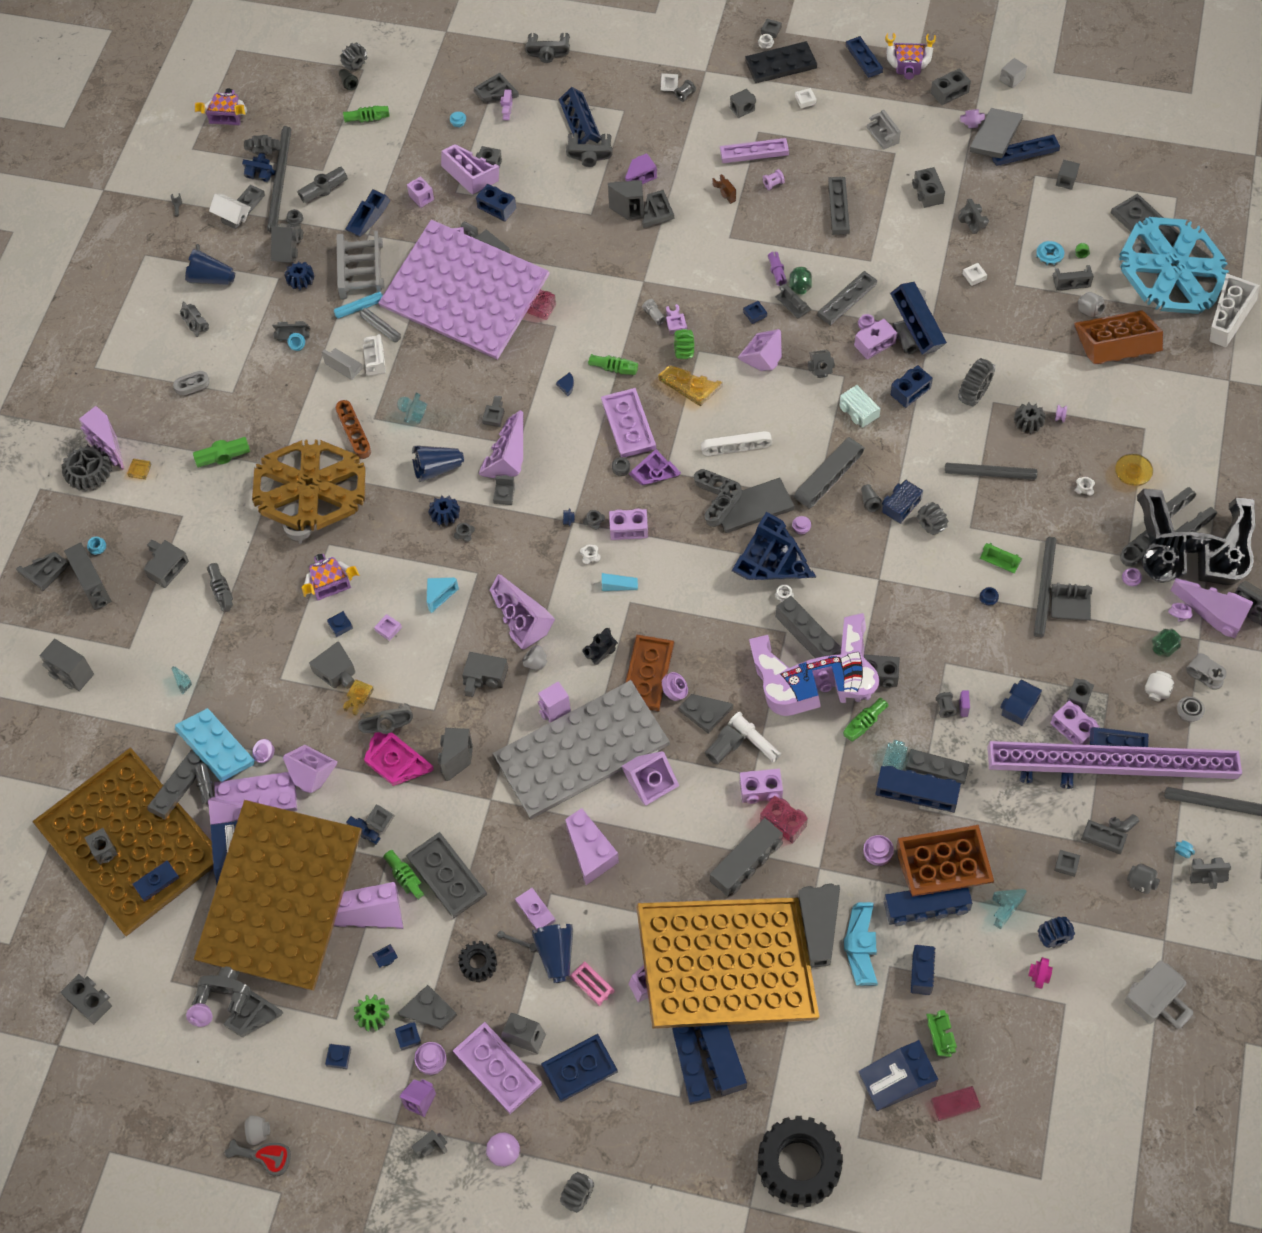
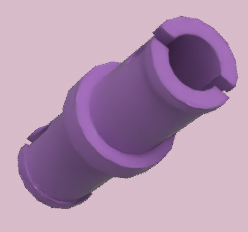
M775 251V256L774 252L769 253L768 259L771 264V273L774 274L777 286H780V282L782 286L787 283L784 265L780 261L778 252Z

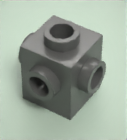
M826 349L809 352V372L812 371V374L817 376V378L828 377V374L833 373L832 368H835V363L830 351Z

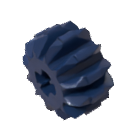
M300 261L297 264L292 263L291 266H287L284 274L286 283L293 290L296 288L301 290L303 287L307 289L308 285H312L315 277L311 265H308L306 262L301 264Z
M441 495L440 499L434 497V502L430 503L428 511L433 523L437 522L439 526L443 523L448 526L449 522L454 524L455 519H459L460 512L457 500L451 499L450 495L446 498Z
M1067 917L1051 918V920L1041 924L1037 930L1038 937L1046 948H1055L1067 944L1075 935L1073 924Z

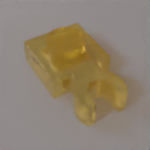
M356 679L347 693V698L350 700L344 703V711L347 712L349 707H354L352 710L353 715H357L359 704L365 705L374 690L373 686Z

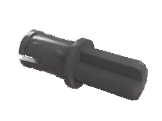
M202 763L196 765L195 770L202 804H206L210 798L214 797L211 787L213 782L210 781L207 765Z

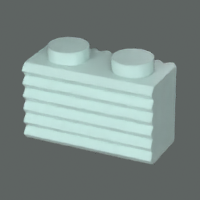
M858 385L841 394L840 408L843 412H847L851 416L852 421L855 424H859L861 428L880 417L881 408Z

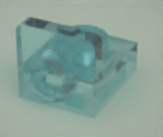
M895 739L893 743L888 742L883 766H894L902 770L908 747H905V742Z

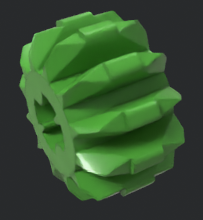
M677 330L674 333L676 358H692L695 347L692 330Z
M374 994L372 999H370L366 995V1001L363 1002L358 999L360 1006L354 1007V1012L357 1013L354 1015V1019L359 1021L358 1026L360 1028L365 1026L366 1031L369 1032L373 1026L375 1031H377V1025L385 1026L386 1023L383 1019H389L390 1015L387 1011L390 1008L385 1004L384 998L378 1000V996ZM372 1010V1012L375 1011V1014L371 1015L368 1012Z

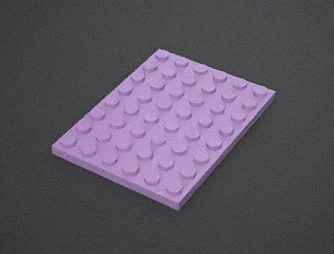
M430 220L382 296L379 305L498 360L550 273L544 268L434 220Z

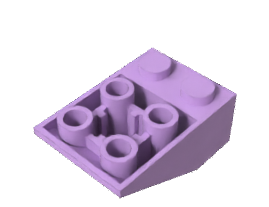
M95 406L79 418L82 425L80 428L87 435L85 439L91 446L101 447V452L105 451L112 462L111 464L114 466L118 465L123 470L125 468L117 436L107 415Z

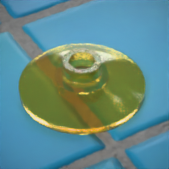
M1126 454L1117 461L1115 472L1117 477L1125 484L1141 486L1151 479L1153 467L1150 461L1142 455Z

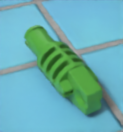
M388 106L360 107L355 111L343 112L345 123L350 121H360L362 123L364 121H376L381 118L390 117Z
M591 354L588 361L590 366L601 367L605 371L610 370V372L636 375L638 371V363L625 358L621 359L620 357L617 358L610 355L602 357Z
M878 698L872 706L864 708L843 731L844 736L853 742L877 722L878 715L888 707V703L883 698Z
M393 850L386 852L383 858L392 868L394 878L407 894L412 892L419 900L424 896V893L418 887L421 884L419 878L407 863L400 860Z

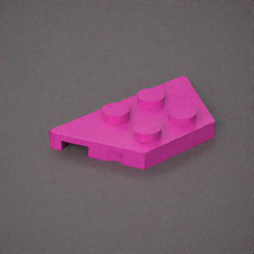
M392 732L388 734L374 733L369 744L370 748L364 758L365 763L392 786L434 770L433 765Z

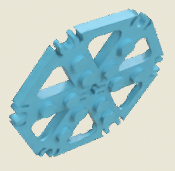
M1145 218L1143 224L1141 221L1135 224L1119 254L1121 255L1119 260L1125 261L1120 265L1122 273L1144 302L1149 298L1147 305H1150L1151 302L1157 304L1156 310L1162 305L1160 311L1199 314L1206 308L1210 309L1215 304L1222 290L1226 273L1229 272L1222 269L1227 265L1226 259L1203 228L1200 232H1198L1200 226H1197L1196 229L1191 228V221L1185 225L1187 220ZM1160 225L1176 226L1180 229L1173 247L1159 230ZM1137 236H1141L1153 254L1136 253L1132 249ZM1202 240L1213 254V258L1189 257L1196 241ZM1136 272L1159 273L1153 287L1147 288ZM1194 276L1216 278L1217 283L1211 293L1206 292ZM1175 283L1190 303L1172 302L1169 299Z

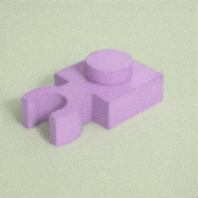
M505 90L504 97H501L503 120H510L513 102L511 90Z
M675 305V311H671L669 306H666V322L670 335L674 334L677 330L687 329L684 314H679V306Z

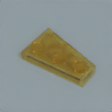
M671 365L658 375L659 381L699 406H702L723 384V382L718 380L716 382L707 380L706 376L701 375L698 377L691 375L690 371Z

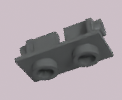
M783 284L780 287L781 292L775 296L797 319L811 310L807 303L798 297L788 285Z
M183 301L180 316L185 320L189 329L193 331L196 337L199 336L200 331H208L209 324L204 317H201V313L196 306L192 304L187 305Z
M296 321L295 324L278 322V324L272 325L277 330V332H274V339L288 340L290 333H300L304 336L305 340L310 337V332L307 330L311 328L304 321Z

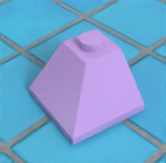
M776 329L757 333L739 355V360L760 371L776 368L777 362L782 357L781 331Z
M306 745L285 754L283 757L294 785L310 793L322 787L337 765L336 760Z
M663 751L638 756L622 765L630 785L644 805H648L679 786Z

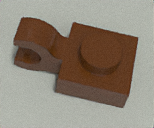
M722 174L720 175V181L712 178L713 186L721 189L722 197L727 199L730 204L735 202L736 189L731 182L725 179V176Z

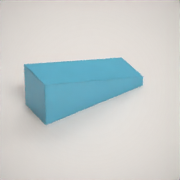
M602 573V591L638 590V578Z

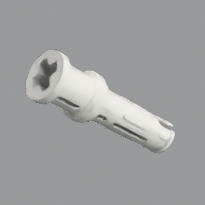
M741 712L736 713L730 719L728 725L733 726L744 736V739L750 740L772 763L780 757L781 752L755 730V725L749 723L742 716Z

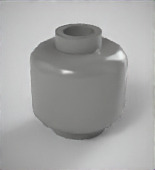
M1093 292L1085 293L1078 300L1079 311L1091 318L1100 316L1105 310L1104 298Z

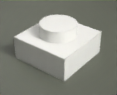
M662 73V91H674L678 88V74Z
M811 88L795 92V98L800 108L816 105V98Z
M979 263L963 269L962 274L971 286L987 279V274Z

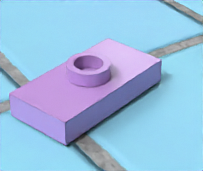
M530 888L515 899L536 930L539 927L549 926L556 922L533 888Z

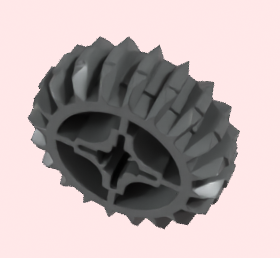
M980 358L969 369L959 389L958 398L962 403L973 407L984 396L993 380L995 365L992 362Z
M88 444L85 448L80 446L78 450L73 449V453H67L68 458H63L64 464L61 465L62 475L72 488L76 487L79 491L83 488L87 491L91 487L94 490V486L98 485L101 487V482H106V477H110L112 462L105 451L101 452V447L97 448L95 445L90 447Z

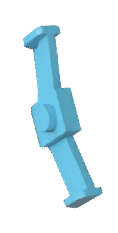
M858 902L852 906L848 929L844 938V951L847 954L856 986H878L869 955H876L877 953L876 932H868L873 902Z

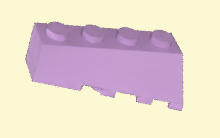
M395 882L345 891L334 926H377L378 928L396 927V929H404L399 894Z

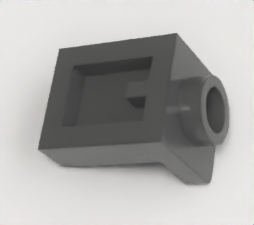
M497 475L495 477L494 504L512 505L515 491L514 477Z
M431 1130L411 1147L418 1158L422 1155L424 1157L429 1155L434 1150L436 1144L445 1154L447 1152L445 1147L447 1141L441 1133L436 1135Z

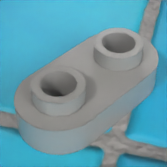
M197 371L177 378L173 386L177 394L187 395L206 388L210 380L206 372Z

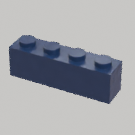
M915 281L900 284L890 293L922 355L936 352L947 343Z
M881 766L875 795L955 813L961 783L953 779H940L930 774H917L912 770H899L894 766Z
M968 887L913 897L910 890L885 894L883 901L889 925L895 924V926H902L910 921L924 922L928 918L933 917L942 919L950 914L964 915L971 910L973 904Z
M727 1025L694 1026L695 1030H699L702 1036L699 1038L703 1051L706 1050L708 1058H706L709 1071H714L716 1078H713V1083L716 1091L720 1090L723 1097L747 1089V1081Z

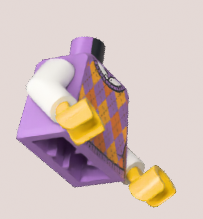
M887 33L885 42L888 43V62L893 68H896L897 74H904L906 79H912L914 75H919L921 69H924L931 62L932 45L936 42V36L934 35V40L929 41V34H927V47H925L926 44L894 43L893 46L896 35L893 33V39L890 40Z
M230 88L225 89L224 93H215L213 98L206 104L202 102L195 103V112L206 113L209 124L240 125V116L247 113V108L243 101L239 100L238 95Z
M318 554L314 557L315 564L309 566L310 572L306 575L304 585L301 588L304 597L312 593L316 595L318 601L351 588L349 580L351 581L353 576L360 575L355 566L350 567L341 561L337 562L334 557L326 559L324 554Z

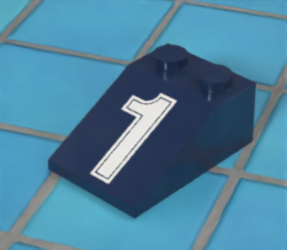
M238 820L210 825L216 886Z
M920 1040L903 1046L858 1071L876 1111L934 1088L939 1080Z

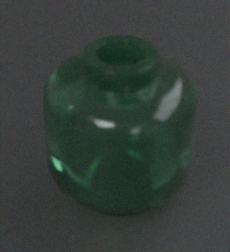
M796 267L790 272V289L797 294H805L806 291L811 289L812 274L806 267Z
M1164 628L1153 637L1152 643L1154 646L1152 649L1158 656L1170 657L1181 647L1182 638L1174 629Z

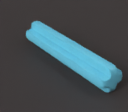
M377 292L334 309V314L339 319L363 308L378 304L383 295L381 292Z

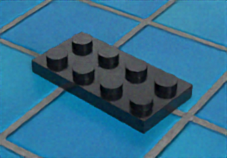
M807 41L745 56V62L755 84L817 69V62Z

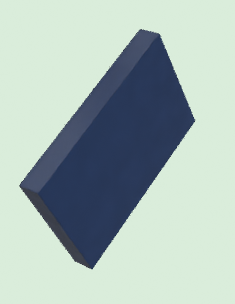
M598 1033L541 1063L560 1102L618 1073Z

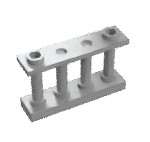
M374 231V240L355 242L345 241L344 234H337V283L340 299H347V292L351 289L376 287L377 292L382 293V288H385L384 278H381L380 248H383L382 237L379 238L378 231ZM375 247V253L346 254V251H349V249ZM375 260V267L354 269L347 267L349 262ZM376 274V280L350 283L347 281V278L354 275Z

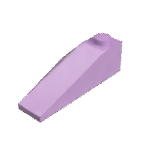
M521 410L507 419L499 433L501 438L491 447L494 451L490 457L487 456L484 459L479 475L495 478L497 475L515 477L520 473L523 462V412Z
M498 574L490 588V592L497 607L501 608L503 612V620L511 630L509 632L511 638L521 649H526L548 634L555 619L544 607L502 575Z
M1178 578L1175 579L1171 588L1175 595L1223 635L1236 638L1253 604L1252 601L1235 593L1228 592L1227 595L1218 593L1216 588L1211 587L1210 590L1203 589L1197 583Z

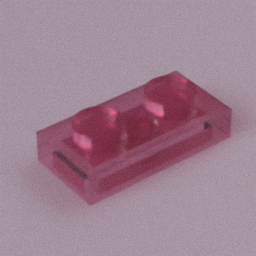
M973 1086L931 1099L938 1121L968 1113L981 1107Z

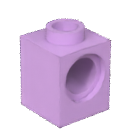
M421 176L407 184L409 197L420 208L434 200L432 188Z

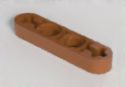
M341 400L335 406L337 415L354 453L360 459H366L371 455L370 444L351 403L347 400ZM343 407L347 409L348 414L345 415ZM348 420L355 421L353 425L345 424ZM355 433L361 434L358 439H353L352 435ZM360 444H362L365 451L362 452L360 450Z

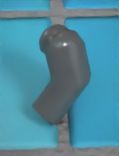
M465 221L462 222L461 227L467 232L468 236L473 238L478 236V229Z
M1134 814L1125 821L1112 817L1109 820V827L1127 833L1139 823V818Z

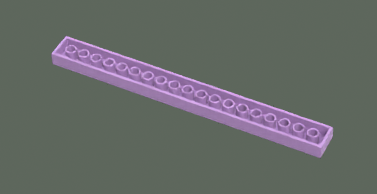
M990 741L987 746L989 770L1238 779L1242 775L1239 751L997 741Z

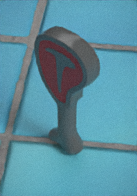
M233 1139L230 1141V1147L224 1152L227 1158L237 1155L251 1158L261 1163L266 1172L272 1176L283 1175L288 1169L291 1160L289 1147L281 1143H268L252 1150L238 1146Z

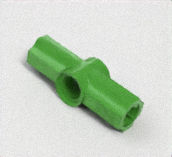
M246 437L229 442L218 440L212 444V447L193 452L197 468L215 462L226 464L231 461L232 457L249 453L250 448Z

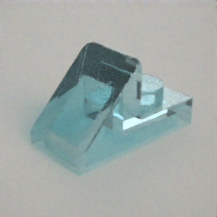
M1025 889L994 892L992 900L1000 905L994 914L996 917L994 925L1002 929L1024 900L1027 893Z

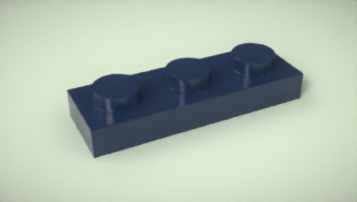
M861 36L846 41L847 49L868 78L883 73V67Z
M1098 727L1090 728V745L1148 747V733Z

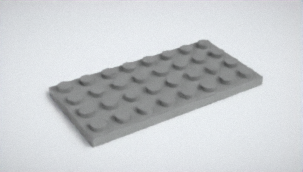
M630 680L494 752L493 756L531 820L622 771V765L634 758L665 748L670 745V741Z

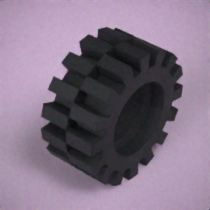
M472 941L473 945L466 944V949L462 948L461 954H459L458 962L461 972L465 978H469L472 982L474 979L476 982H480V979L486 981L487 977L491 978L493 976L492 972H495L497 969L496 954L488 943L483 944V941H479V944H476V941ZM475 955H483L486 958V963L481 968H473L470 965L471 958Z

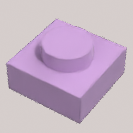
M387 614L374 627L377 633L389 641L402 628L399 622Z

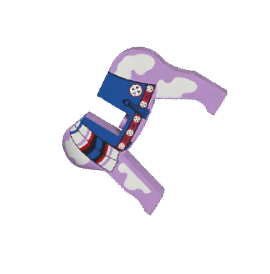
M864 614L844 617L841 655L811 659L791 668L771 653L768 635L749 639L757 674L764 682L763 688L767 704L774 713L790 716L819 708L821 705L818 691L828 692L832 687H835V684L840 703H846L845 697L855 698V701L859 703L861 700L866 699L868 701L871 698V694L878 688L879 676L875 668L864 658L863 635L866 631Z

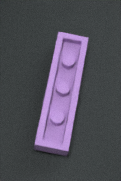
M786 138L720 146L722 163L786 156L789 155Z

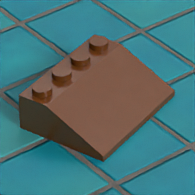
M1143 310L1074 323L1085 353L1093 364H1103L1107 361H1119L1122 358H1135L1139 355L1155 354L1156 352L1163 351V331Z
M979 825L901 837L897 840L896 850L900 866L912 897L994 883Z

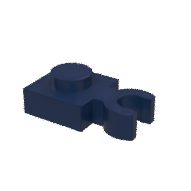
M350 816L346 821L347 825L362 829L360 837L363 839H368L375 845L380 841L379 833L367 827L368 824L363 819H355Z

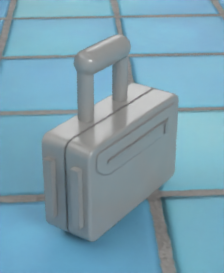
M1158 961L1153 968H1147L1144 972V977L1139 983L1135 982L1132 984L1131 991L1125 998V1003L1149 1024H1152L1161 1014L1175 1028L1180 1029L1193 1016V1010L1177 998L1187 984L1183 979L1184 977L1163 961ZM1172 1001L1184 1010L1177 1020L1165 1011Z

